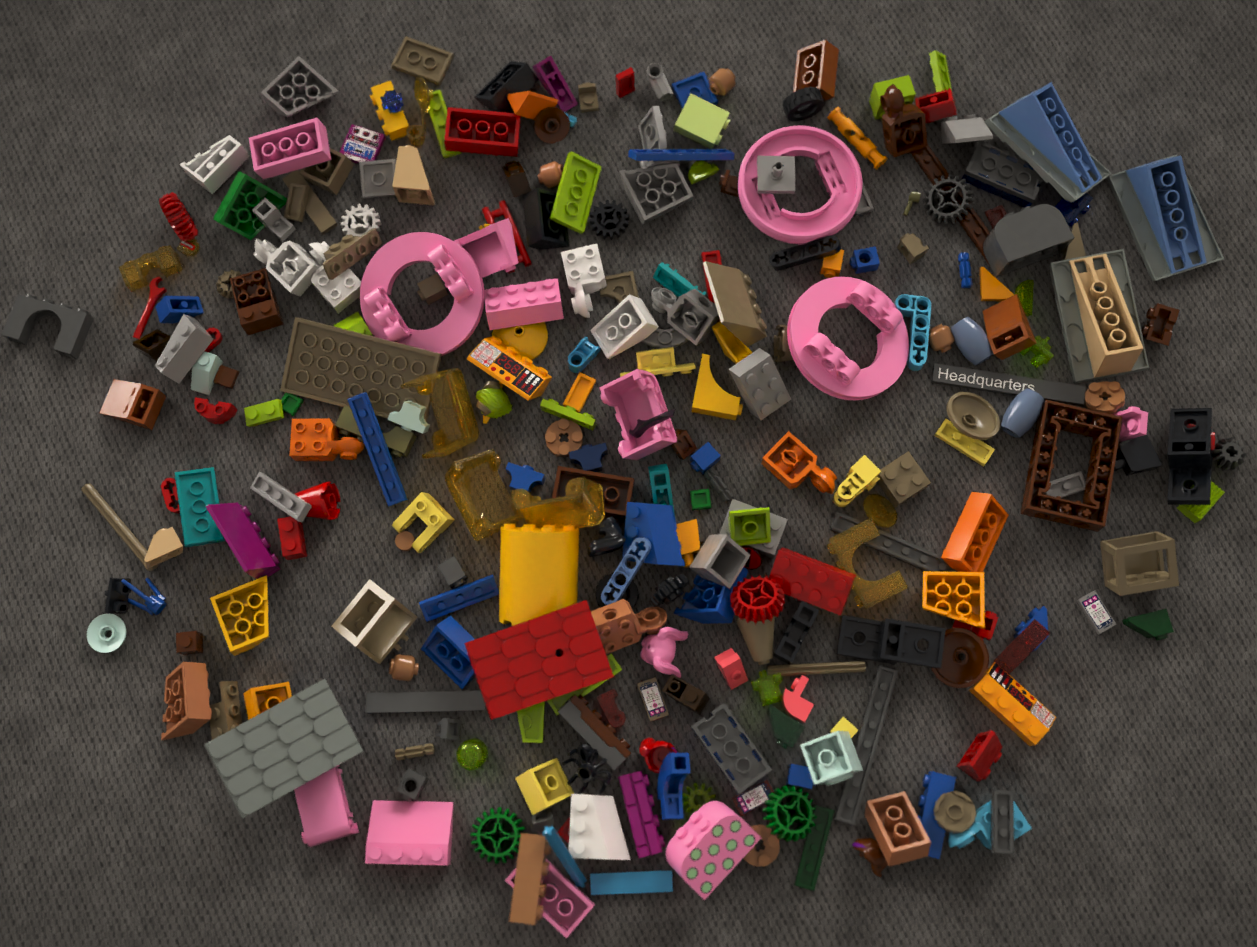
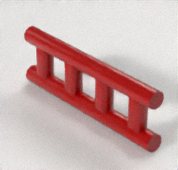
M500 201V208L491 212L488 207H484L482 212L487 224H494V218L504 215L505 219L509 218L515 246H517L520 253L517 256L518 264L524 262L525 267L532 265L506 201Z

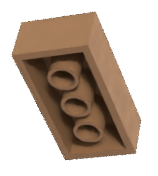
M521 833L509 922L535 925L543 917L544 906L540 904L541 898L545 897L547 884H543V880L549 871V862H546L547 854H551V846L544 835Z

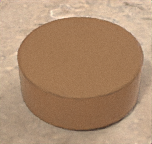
M402 531L397 534L395 544L400 550L409 551L413 548L412 543L415 541V538L410 532Z

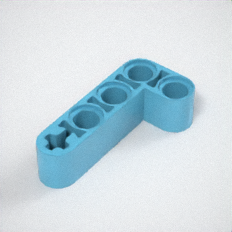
M902 294L896 298L894 304L903 317H911L907 366L912 371H919L927 360L931 301L924 296ZM899 303H904L906 308H901ZM922 305L925 310H920L917 306ZM916 323H921L924 327L919 328ZM914 340H919L922 345H916ZM917 353H919L917 358L919 363H916V359H914Z

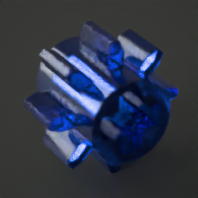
M395 89L393 91H385L384 97H381L383 110L388 109L390 114L392 112H399L401 106H404L401 93L396 94Z

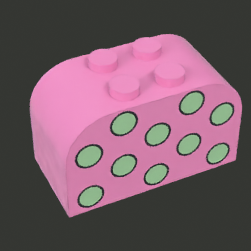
M711 801L704 804L697 812H694L689 821L677 830L676 835L667 845L666 859L679 876L705 900L757 844L761 837L726 804L720 801Z

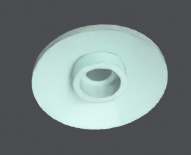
M114 614L97 616L87 629L89 645L101 653L117 650L125 641L126 625L120 617ZM112 631L111 637L108 638L106 633Z

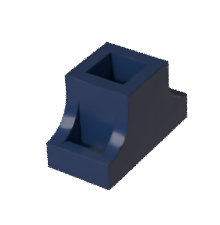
M606 443L594 446L588 444L582 446L579 450L568 453L571 464H578L586 471L600 472L603 471L601 460L608 454Z

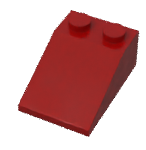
M992 730L978 733L956 767L976 781L985 780L991 772L989 768L992 763H996L1002 755L1000 751L1003 746L996 733Z

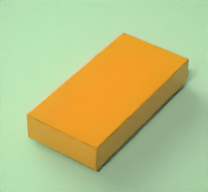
M579 372L563 402V406H571L576 409V412L580 413L596 383V379Z

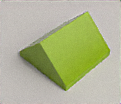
M769 507L729 511L730 538L739 546L771 542Z

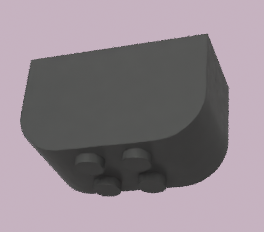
M1040 204L1032 208L1027 206L1020 210V212L1006 214L998 221L985 239L983 251L995 277H999L1061 254L1073 241L1074 236L1064 216L1056 207L1048 204Z

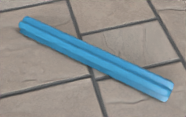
M546 826L545 831H543L544 837L576 887L581 886L583 888L585 886L584 883L587 882L585 876L553 826Z

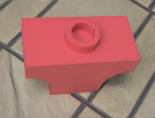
M732 648L714 657L731 690L749 681L740 657Z

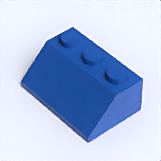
M450 615L435 626L421 650L461 689H464L475 677L464 643L475 639Z

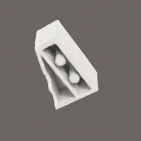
M229 135L210 146V150L207 152L196 154L195 159L188 163L184 161L180 166L188 176L213 194L250 156L242 144Z

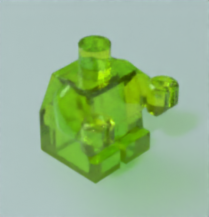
M766 670L758 672L760 678L755 682L754 680L751 681L753 691H758L762 707L782 701V694L778 687L783 681L781 674L768 676Z

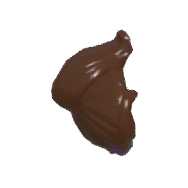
M858 838L855 840L852 848L860 851L859 856L868 860L871 863L873 873L881 877V872L888 863L877 840L872 838Z

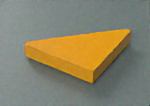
M980 267L981 301H1003L1014 295L986 268Z

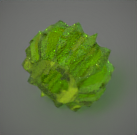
M693 783L695 791L689 786L686 788L691 793L690 795L682 794V797L689 798V801L683 802V806L690 804V807L686 809L687 813L692 808L695 809L694 812H697L703 806L701 804L695 805L694 801L696 799H693L695 795H703L704 799L702 801H705L704 804L710 802L709 799L716 798L715 794L708 795L712 790L711 787L704 791L705 783L701 784L700 789H698L697 783Z

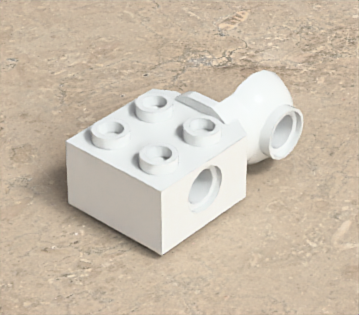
M256 238L255 252L253 255L262 263L267 264L266 269L290 293L301 296L312 284V275L320 265L300 245L292 241L284 242L279 248H276L266 239L262 241Z
M325 241L322 243H310L309 246L312 250L309 253L320 265L312 275L311 282L315 289L339 314L360 297L361 281L349 268L333 280H329L322 265L326 261L323 253L329 250V245Z
M597 244L561 252L568 287L571 294L575 295V297L571 298L574 313L580 314L585 318H590L589 311H593L590 294L607 286Z

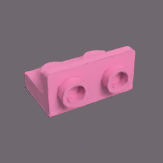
M1128 407L1127 410L1117 411V413L1112 414L1122 417L1119 442L1146 435L1148 412L1140 410L1139 407Z

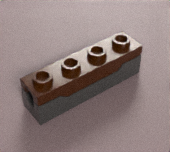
M574 694L557 711L593 749H597L598 754L603 759H607L609 766L615 770L631 754L628 750L631 746L623 738L619 740L614 735L616 730L609 723L605 726L600 721L603 717L595 709L591 711L586 706L589 702L581 694L578 697Z

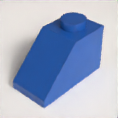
M164 296L155 306L160 323H178L183 314L195 317L204 313L199 296Z

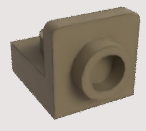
M596 83L578 85L581 113L599 111Z

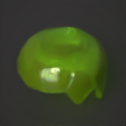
M477 738L465 740L457 749V762L462 768L469 771L480 768L488 758L486 744Z

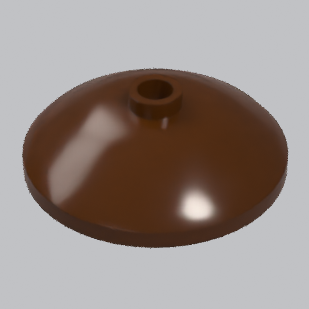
M965 628L947 629L945 631L941 668L931 669L942 683L950 687H970L978 683L986 674L989 665V653L984 641L976 633ZM960 653L965 655L964 660L960 659Z

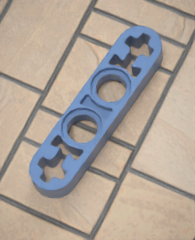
M637 538L629 547L601 593V600L604 604L609 605L619 601L651 550V542L647 538ZM645 542L644 547L646 549L640 550V552L638 553V555H640L641 558H639L635 554H632V551L635 553L639 550V546L637 545L638 543ZM630 557L636 560V566L633 569H630L626 564L627 559ZM619 574H623L626 578L624 585H619L616 581V577ZM614 587L620 589V592L615 590L613 593L614 600H608L609 596L607 593H611Z

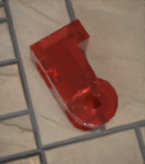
M614 688L598 696L597 699L610 725L614 728H620L625 724L626 717L618 709L614 698L618 697Z

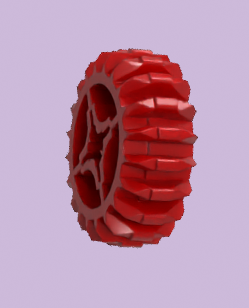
M172 192L159 199V204L165 217L180 240L186 242L194 239L198 235L197 227L179 197Z
M760 574L757 578L751 575L750 579L744 578L743 582H737L730 596L731 607L735 615H739L740 620L745 619L747 623L753 621L755 625L758 621H761L763 624L765 620L772 622L773 617H778L779 612H782L785 604L784 591L781 589L780 583H776L775 579L769 580L768 576L762 578Z

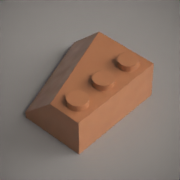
M182 662L166 677L164 702L168 704L165 714H163V722H167L166 733H162L161 740L192 734L211 719L212 710L209 705L210 690L208 689L207 682L209 674L206 671V663Z

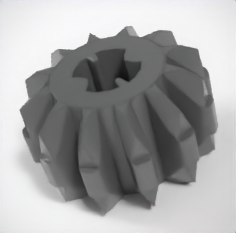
M1232 437L1226 440L1222 438L1218 440V443H1215V448L1212 450V455L1215 457L1212 459V462H1218L1217 468L1223 466L1224 471L1230 468L1234 470L1238 468V465L1244 463L1242 458L1246 457L1247 454L1242 452L1245 446L1240 447L1238 445L1240 440L1233 442Z

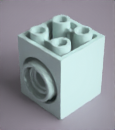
M836 731L800 745L814 785H834L852 778L855 773L863 771L848 731Z

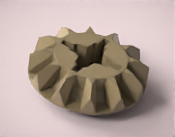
M231 269V271H224L223 275L218 276L216 286L219 294L224 298L233 299L232 286L229 289L226 283H230V278L242 274Z

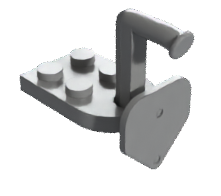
M652 106L638 125L643 149H667L666 131L664 130L663 116L660 113L659 106ZM696 160L640 161L641 168H650L677 163L678 167L680 164H688L690 169Z

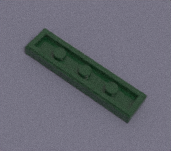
M815 804L814 807L817 809L812 812L818 817L812 819V821L816 825L810 827L812 832L806 835L794 882L795 886L815 891L835 811Z

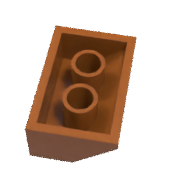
M823 40L798 50L793 92L805 87H817L824 101L834 98L839 49L827 40Z

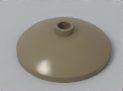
M958 392L948 400L946 407L948 417L953 426L965 436L977 440H987L994 437L999 431V416L992 405L984 398L970 392Z

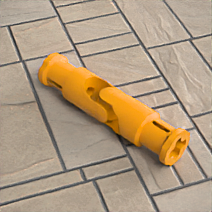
M840 107L830 112L827 119L832 121L838 127V131L855 146L856 150L874 165L875 170L887 161V157L877 150V146L864 135L858 126L850 118H846L841 112Z

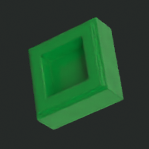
M287 392L281 399L283 411L293 417L304 402L303 399Z
M709 489L690 491L692 511L711 509Z

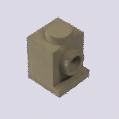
M914 233L903 235L897 247L909 264L923 257L929 249L927 245L923 247L922 241Z

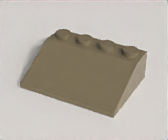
M707 261L703 262L721 324L747 347L767 337L765 332L767 327L764 320L760 317L762 311L755 301L757 296L754 290L751 289L752 281L749 275H745L740 269Z

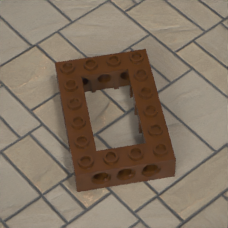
M1045 400L1036 423L1021 514L1095 532L1104 528L1122 417ZM1060 430L1093 437L1082 503H1080L1081 501L1073 502L1061 499L1060 496L1044 495L1051 487L1049 482L1051 471L1054 469L1053 458L1054 453L1057 451L1056 441Z

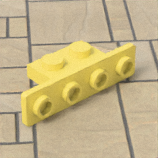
M673 347L636 352L638 369L651 372L654 375L671 376L673 372L679 371L681 374H687L696 369L694 363L676 365ZM622 372V373H620V377H622V376H624V375H626V374H628V373H630V372Z

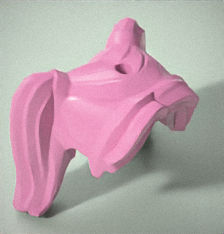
M672 627L662 628L658 634L648 635L643 638V648L640 657L643 661L653 665L657 671L667 675L673 674L681 678L680 670L672 665L671 662L675 657V642L686 640L689 634L687 631H680Z

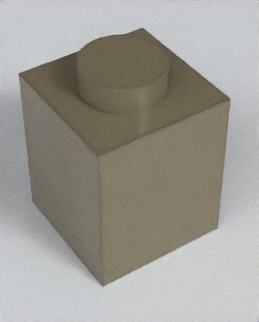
M437 273L417 283L420 289L417 293L422 301L426 300L428 305L448 295Z

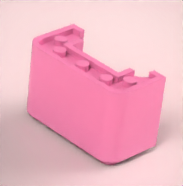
M636 369L599 387L602 402L615 408V416L622 429L621 435L624 440L619 442L618 447L622 458L639 460L677 442L671 418L650 427L639 438L629 433L630 429L634 430L637 426L638 419L649 420L668 411L659 383L653 373Z

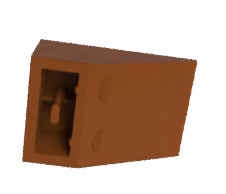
M1017 294L982 311L988 341L993 354L999 359L1004 360L1037 344Z
M114 379L99 413L152 430L166 395L153 387Z

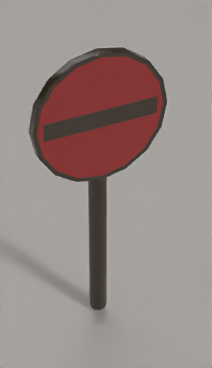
M740 546L750 554L744 568L750 570L758 569L763 562L760 552L751 546Z

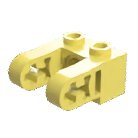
M865 455L850 468L846 479L835 492L833 501L836 506L846 507L866 489L870 491L880 479L878 475L881 470Z
M421 492L393 522L392 527L400 533L419 516L428 527L412 543V547L417 553H421L455 519L429 493Z

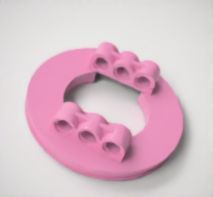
M810 126L783 127L760 138L746 153L739 171L738 195L746 216L761 232L785 243L804 244L835 235L849 223L861 199L862 174L858 161L852 151L833 134ZM757 156H805L815 159V165L820 177H822L827 193L829 192L830 199L821 208L812 212L795 213L783 208L780 211L773 194H757Z
M408 233L389 241L372 257L361 281V310L365 323L374 337L441 353V356L456 350L469 339L475 331L484 309V283L476 262L459 244L435 233ZM419 262L432 263L435 266V271L439 273L445 282V287L449 289L454 297L453 307L446 319L439 325L427 330L408 328L388 296L391 295L392 286L397 276L408 266Z
M832 277L821 280L808 288L799 297L789 315L787 340L796 366L812 385L830 396L853 401L872 398L893 385L906 366L909 354V337L903 315L886 294L863 280L852 277ZM853 304L881 330L876 335L877 354L869 367L860 369L840 348L832 344L826 335L818 333L819 322L825 312L835 308H847Z

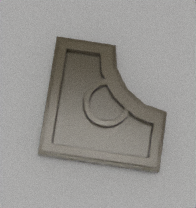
M633 271L605 276L607 286L599 290L601 297L613 298L618 303L622 302L629 294L639 298Z

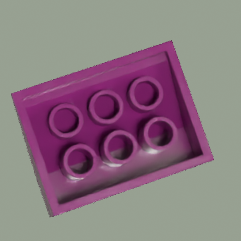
M238 502L209 504L206 506L245 573L258 579L266 575L268 578L280 570L278 565L280 563L279 558L275 553L271 554L268 549L271 545L265 537L262 538L259 532L261 529L255 521H251L250 516L252 514L247 506L243 507Z

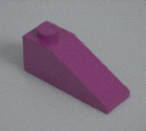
M551 56L532 66L551 98L558 99L557 106L559 109L566 112L578 104Z

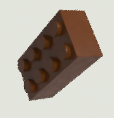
M558 466L551 505L554 509L603 517L612 516L615 519L626 520L627 502H632L635 481L634 478Z

